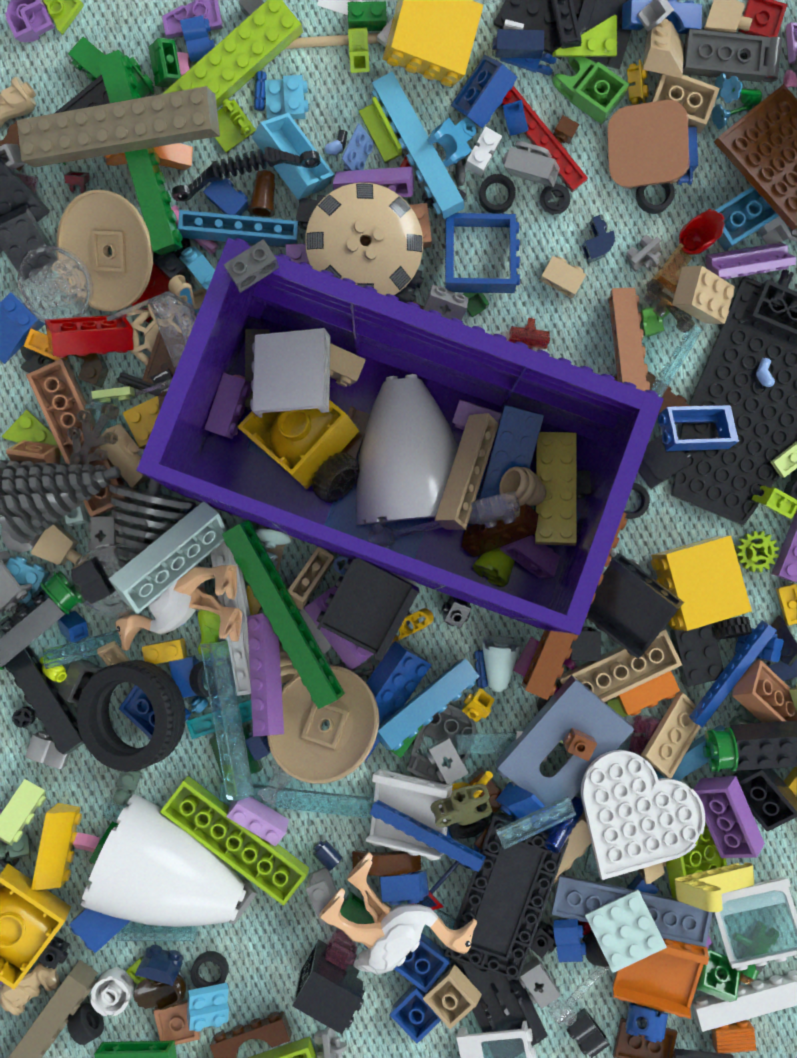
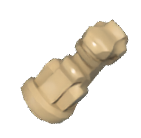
M18 77L12 78L11 86L2 90L0 94V128L9 119L27 115L36 107V102L33 98L36 96L35 91L28 82L23 83Z
M39 962L32 971L24 976L15 990L3 984L0 988V1004L2 1008L18 1016L24 1012L27 1002L41 994L40 985H43L46 991L56 989L60 983L57 967L55 970L46 968Z

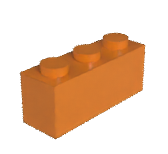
M669 671L616 696V698L619 700L624 713L634 716L639 714L641 709L645 707L651 708L658 705V701L664 698L668 700L675 697V693L679 692L680 689L672 671Z

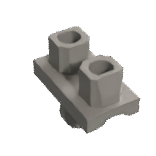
M645 235L640 241V246L643 248L640 252L634 247L627 251L626 257L631 262V268L635 272L643 265L645 268H648L650 265L657 267L660 264L658 258L661 256L659 252L661 250L659 244L661 239L659 237L653 239Z
M328 1027L326 1030H318L314 1035L315 1043L323 1045V1049L320 1048L317 1051V1058H342V1052L347 1049L346 1043L340 1042V1037H336L333 1029Z

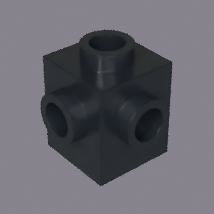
M450 596L448 601L444 602L441 613L448 625L462 627L463 623L468 621L472 608L469 602Z
M545 922L541 927H537L530 947L541 959L547 951L552 953L556 948L553 926L547 925Z
M54 936L37 961L41 962L44 967L55 970L59 963L63 964L69 954L66 951L70 943Z

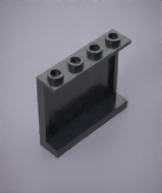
M618 553L611 559L609 566L603 573L604 576L601 584L597 585L596 595L590 605L586 619L595 624L597 629L610 636L615 643L624 647L630 655L639 659L684 602L621 553Z
M354 556L353 559L349 558L345 564L344 569L347 571L344 577L339 576L335 584L337 588L335 594L330 593L325 603L328 605L326 611L321 610L316 620L319 622L317 629L320 630L322 627L375 654L374 658L382 661L416 599L419 587L368 561Z

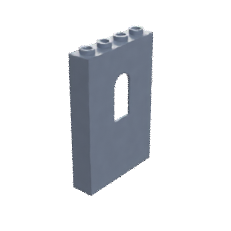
M571 675L524 728L523 733L495 761L497 772L503 778L508 777L511 779V783L514 786L517 785L533 793L557 817L581 790L582 779L589 765L600 755L617 750L633 732L634 728L627 720ZM572 728L594 737L597 746L589 761L572 755L555 775L546 777L540 773L539 766L561 740H564L566 733H570Z

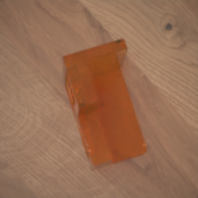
M682 243L674 249L652 278L674 295L682 267L687 266L692 257L681 250L684 246Z

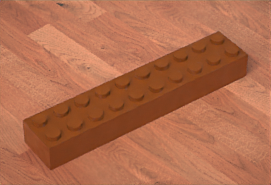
M626 513L622 515L604 567L609 565L611 561L610 552L612 548H616L619 542L618 533L624 529L627 523V519H625ZM601 574L600 580H599V582H598V586H599V585L601 584V582H602V579H603V576H604L603 574ZM544 630L521 684L525 691L548 700L549 696H553L556 690V685H554L557 677L560 678L564 671L562 666L564 660L569 659L572 652L570 646L573 640H577L579 635Z

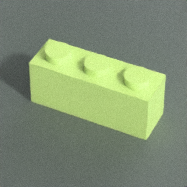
M24 779L0 814V840L11 846L14 842L17 843L23 835L22 829L26 824L29 825L35 816L33 814L37 807L40 808L46 800L44 789Z

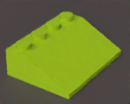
M706 822L703 834H700L695 843L696 846L690 852L677 859L666 861L672 898L677 899L676 878L727 865L726 858L720 857Z

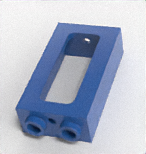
M730 405L666 407L658 415V423L661 426L662 441L665 444L666 451L729 449L739 442ZM715 423L719 438L678 440L675 424Z

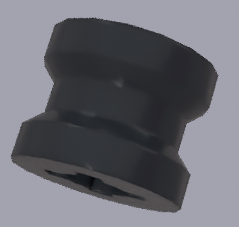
M29 706L16 710L12 716L13 723L19 728L29 726L36 719L35 710Z

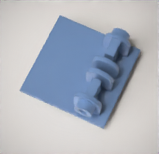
M359 123L341 158L344 161V171L363 170L368 155L373 150L374 142Z

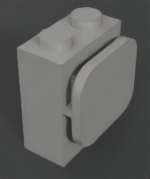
M516 141V148L510 147L503 158L504 168L508 173L515 177L554 187L560 167L556 160L551 158L552 155L549 150L537 145Z

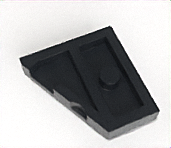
M778 615L771 626L777 630L775 632L777 638L784 641L780 661L791 667L797 659V642L783 618Z

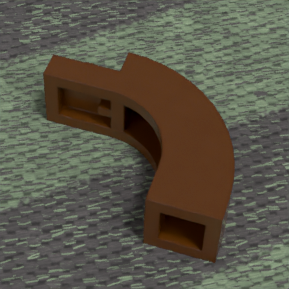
M401 850L370 852L373 857L368 875H401L421 870V855L413 856ZM352 851L353 869L369 851Z

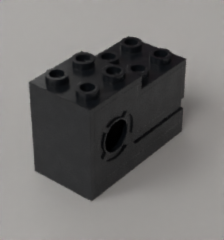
M318 939L299 973L292 1007L342 1035L345 1028H350L354 1020L353 1014L356 1010L359 1011L364 1002V999H362L365 992L363 990L364 981L357 978L359 970L354 967L355 960Z

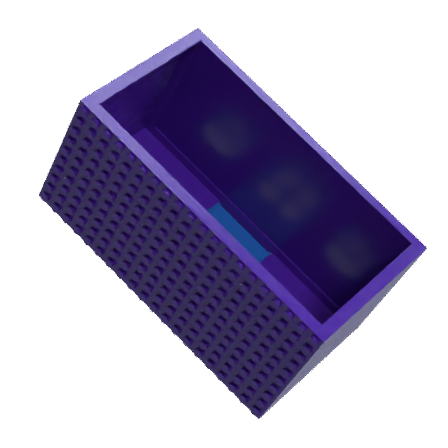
M228 238L136 471L186 498L200 503L205 502L213 508L282 532L351 559L355 556L388 572L415 581L420 585L546 631L580 635L664 398L659 397L658 393L652 390L642 391L637 389V386L633 383L615 381V378L611 375L596 374L593 372V369L587 366L577 367L572 365V362L568 359L550 357V354L546 351L531 350L528 348V345L522 342L512 343L507 341V338L503 335H491L485 333V330L481 327L466 326L463 324V321L457 318L447 319L442 317V314L438 311L429 310L428 312L420 309V306L416 303L398 301L399 298L392 294H386L385 296L377 293V290L370 286H364L363 288L356 285L351 279L343 278L342 280L334 277V274L329 271L321 270L320 272L314 270L311 265L305 262L295 263L291 261V258L283 254L274 255L279 265L277 270L240 293L227 274L223 264L252 246H249L246 241L240 238H235V240ZM325 328L330 335L331 344L366 359L357 382L351 386H341L336 383L337 380L330 377L329 400L347 415L350 406L370 414L382 384L386 382V377L397 376L398 379H402L406 375L416 374L417 378L422 380L449 424L458 448L464 430L456 428V424L452 423L460 399L498 412H502L503 404L538 412L544 415L540 432L576 433V470H590L591 494L585 496V499H576V510L582 514L576 521V546L556 545L553 547L552 545H546L560 556L555 576L539 579L515 561L509 583L505 587L491 584L487 581L489 578L485 575L481 578L472 568L474 562L481 555L473 557L461 547L464 530H446L435 521L434 517L357 525L356 487L360 450L353 470L331 462L311 486L306 489L253 443L239 428L238 434L234 435L233 439L205 430L223 373L245 377V329H269L271 333ZM245 407L244 414L238 421V426L252 410H248ZM537 443L529 468L535 474ZM485 470L472 508V515H470L467 527L477 524V522L473 520V515L475 511V503H477Z

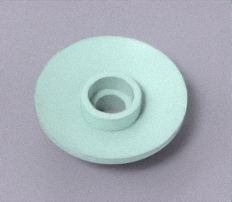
M270 529L255 530L260 541L267 548L274 549L276 545H285L291 542V538L282 532Z

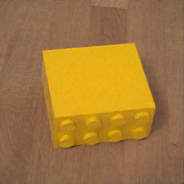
M398 0L382 60L387 61L391 66L404 67L407 72L420 73L426 79L441 81V84L444 86H454L465 76L484 5L473 0Z
M731 535L711 537L651 555V565L657 575L656 581L684 602L668 622L671 629L689 631L752 612Z

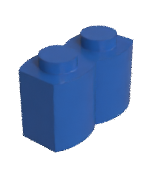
M204 14L180 20L191 62L201 60L215 47L214 39L210 40L208 34L211 31L208 18L205 19Z
M578 919L554 920L553 929L559 963L583 962V955H586V944L581 941V938L584 937L583 926L579 925Z

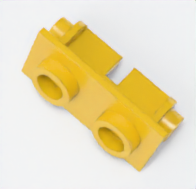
M640 59L638 60L639 65L636 66L633 63L627 69L628 83H635V85L628 87L629 101H631L632 105L638 104L640 100L646 103V97H649L648 85H645V78H648V72L643 70V64Z

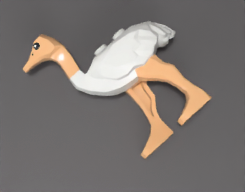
M196 565L148 605L155 620L140 614L125 615L116 621V629L121 639L122 649L124 651L130 649L134 637L141 629L157 634H166L184 624L196 610H206L218 614L221 621L219 638L225 639L229 635L231 641L238 642L241 631L242 611L239 608L225 607L217 597L208 595L205 591L204 583L205 580L215 578L216 595H222L226 592L229 599H235L237 594V566L220 565L206 568Z
M370 852L349 873L347 880L361 891L364 897L365 908L373 916L375 923L356 924L341 915L340 909L345 894L343 888L336 892L319 914V918L344 931L352 941L363 943L368 947L367 950L359 953V958L355 960L354 967L364 972H372L375 975L392 971L396 966L399 967L403 964L406 955L410 951L414 952L419 946L425 924L433 930L448 948L463 954L467 953L471 947L473 932L477 925V920L472 919L464 927L452 930L445 926L430 907L419 904H401L391 908L385 902H382L367 883V875L372 865L371 860L373 857Z

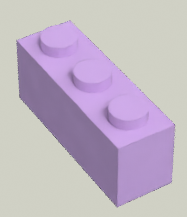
M242 790L231 802L227 813V818L274 846L286 834L289 819Z

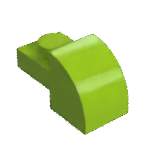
M367 28L348 29L351 73L370 72Z

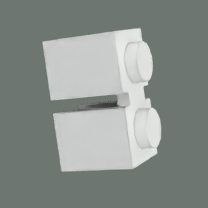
M485 127L466 161L465 168L482 177L490 159H492L501 142L502 136Z

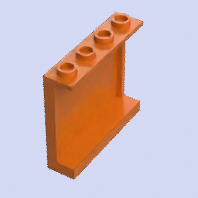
M663 938L667 948L616 971L612 985L614 998L691 1019L690 1007L703 965L708 964L709 954L707 947Z

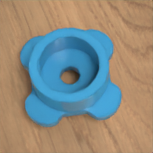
M196 696L191 702V712L196 711L200 713L208 705V701L204 697Z

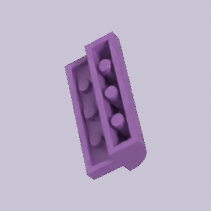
M781 242L705 255L707 269L722 279L788 269L791 265H796V256L789 254L788 245Z

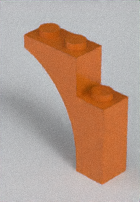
M176 143L154 147V151L160 159L159 166L179 170H187L192 166V146ZM124 152L104 156L106 158V165L128 164Z

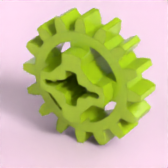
M751 531V535L749 533L744 534L745 539L739 538L741 545H737L735 548L739 549V552L736 553L737 556H740L738 562L744 563L742 568H749L750 572H755V570L763 572V568L765 570L770 569L769 564H776L773 558L779 557V555L775 554L779 547H774L777 541L770 540L772 535H765L764 531H759V533ZM754 539H760L757 543L750 542ZM754 548H759L758 552L760 555H756L757 552ZM758 560L763 561L760 564H754L755 562L757 563Z

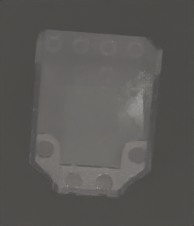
M168 291L106 317L107 321L152 311L176 371L197 315L193 305ZM172 379L136 392L137 396L168 386Z

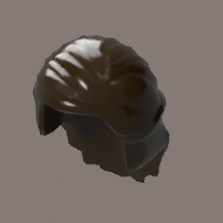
M178 975L173 986L151 979H144L134 989V1001L137 1002L139 1007H144V1009L158 1007L159 1010H165L175 1007L185 997L186 983L181 975Z

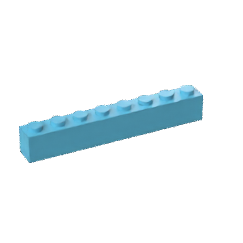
M393 71L373 81L374 90L371 93L381 103V108L386 118H389L394 133H397L399 136L398 141L402 150L406 149L408 153L406 157L409 164L415 166V174L419 182H424L426 186L424 191L428 198L432 197L434 201L433 207L437 215L441 214L443 219H446L463 210L464 201L433 144L430 145L427 141L428 135Z

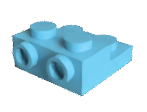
M302 75L283 76V79L265 80L267 120L285 113H289L293 119H306L305 112H309L308 100L304 99V93H308L307 80L303 81Z
M17 555L16 557L9 558L6 567L20 586L32 584L33 587L27 592V597L19 601L26 604L31 600V596L36 591H42L40 582H46L49 572L45 571L44 566L36 563L31 565L27 563L28 559Z
M227 983L188 991L186 1018L189 1031L194 1030L198 1032L209 1026L220 1027L223 1023L228 1022L229 1007L227 1001L229 988Z

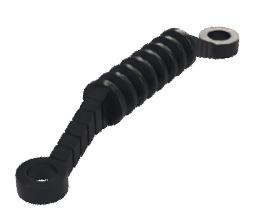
M268 146L265 147V154L262 149L257 150V155L254 151H250V158L247 153H243V160L240 155L235 156V161L232 157H228V163L223 158L221 159V166L216 160L189 186L178 185L172 188L173 199L181 202L188 201L209 182L223 180V174L226 179L230 178V172L236 177L238 174L237 170L241 175H244L245 169L248 173L252 172V166L255 171H258L259 164L263 169H266V162H268L270 167L286 163L305 168H314L321 163L320 155L317 151L310 150L298 156Z

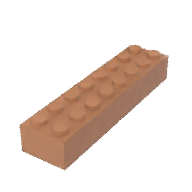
M60 359L27 374L28 381L65 462L70 465H93L95 467L96 465H104L107 469L114 467L96 443L101 433L69 362ZM121 477L109 479L111 481L110 484L125 486ZM108 485L105 488H101L97 494H93L89 500H84L83 502L90 517H98L119 507L111 504V497L130 499V497L111 492Z

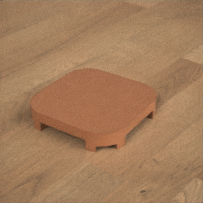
M662 100L631 105L618 109L612 115L608 123L609 171L611 178L617 185L624 189H632L633 187L655 184H672L678 182L685 175L690 165L689 119L686 109L681 103L675 100Z

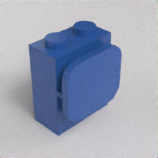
M84 908L72 920L69 926L75 935L80 936L85 946L96 953L130 921Z

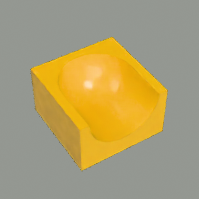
M330 400L329 412L321 413L318 408L262 413V418H259L251 411L238 426L253 443L306 489L311 486L359 432L349 416Z
M7 864L0 873V981L15 990L64 924L72 906L47 889L31 890L33 880L10 864Z

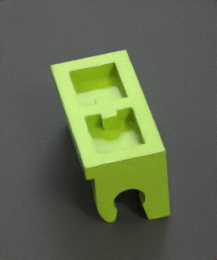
M760 486V489L764 491L763 496L754 495L752 500L779 515L792 519L797 510V500L775 487Z

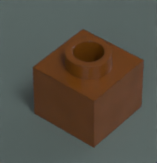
M562 115L553 135L560 143L566 142L570 144L580 124Z

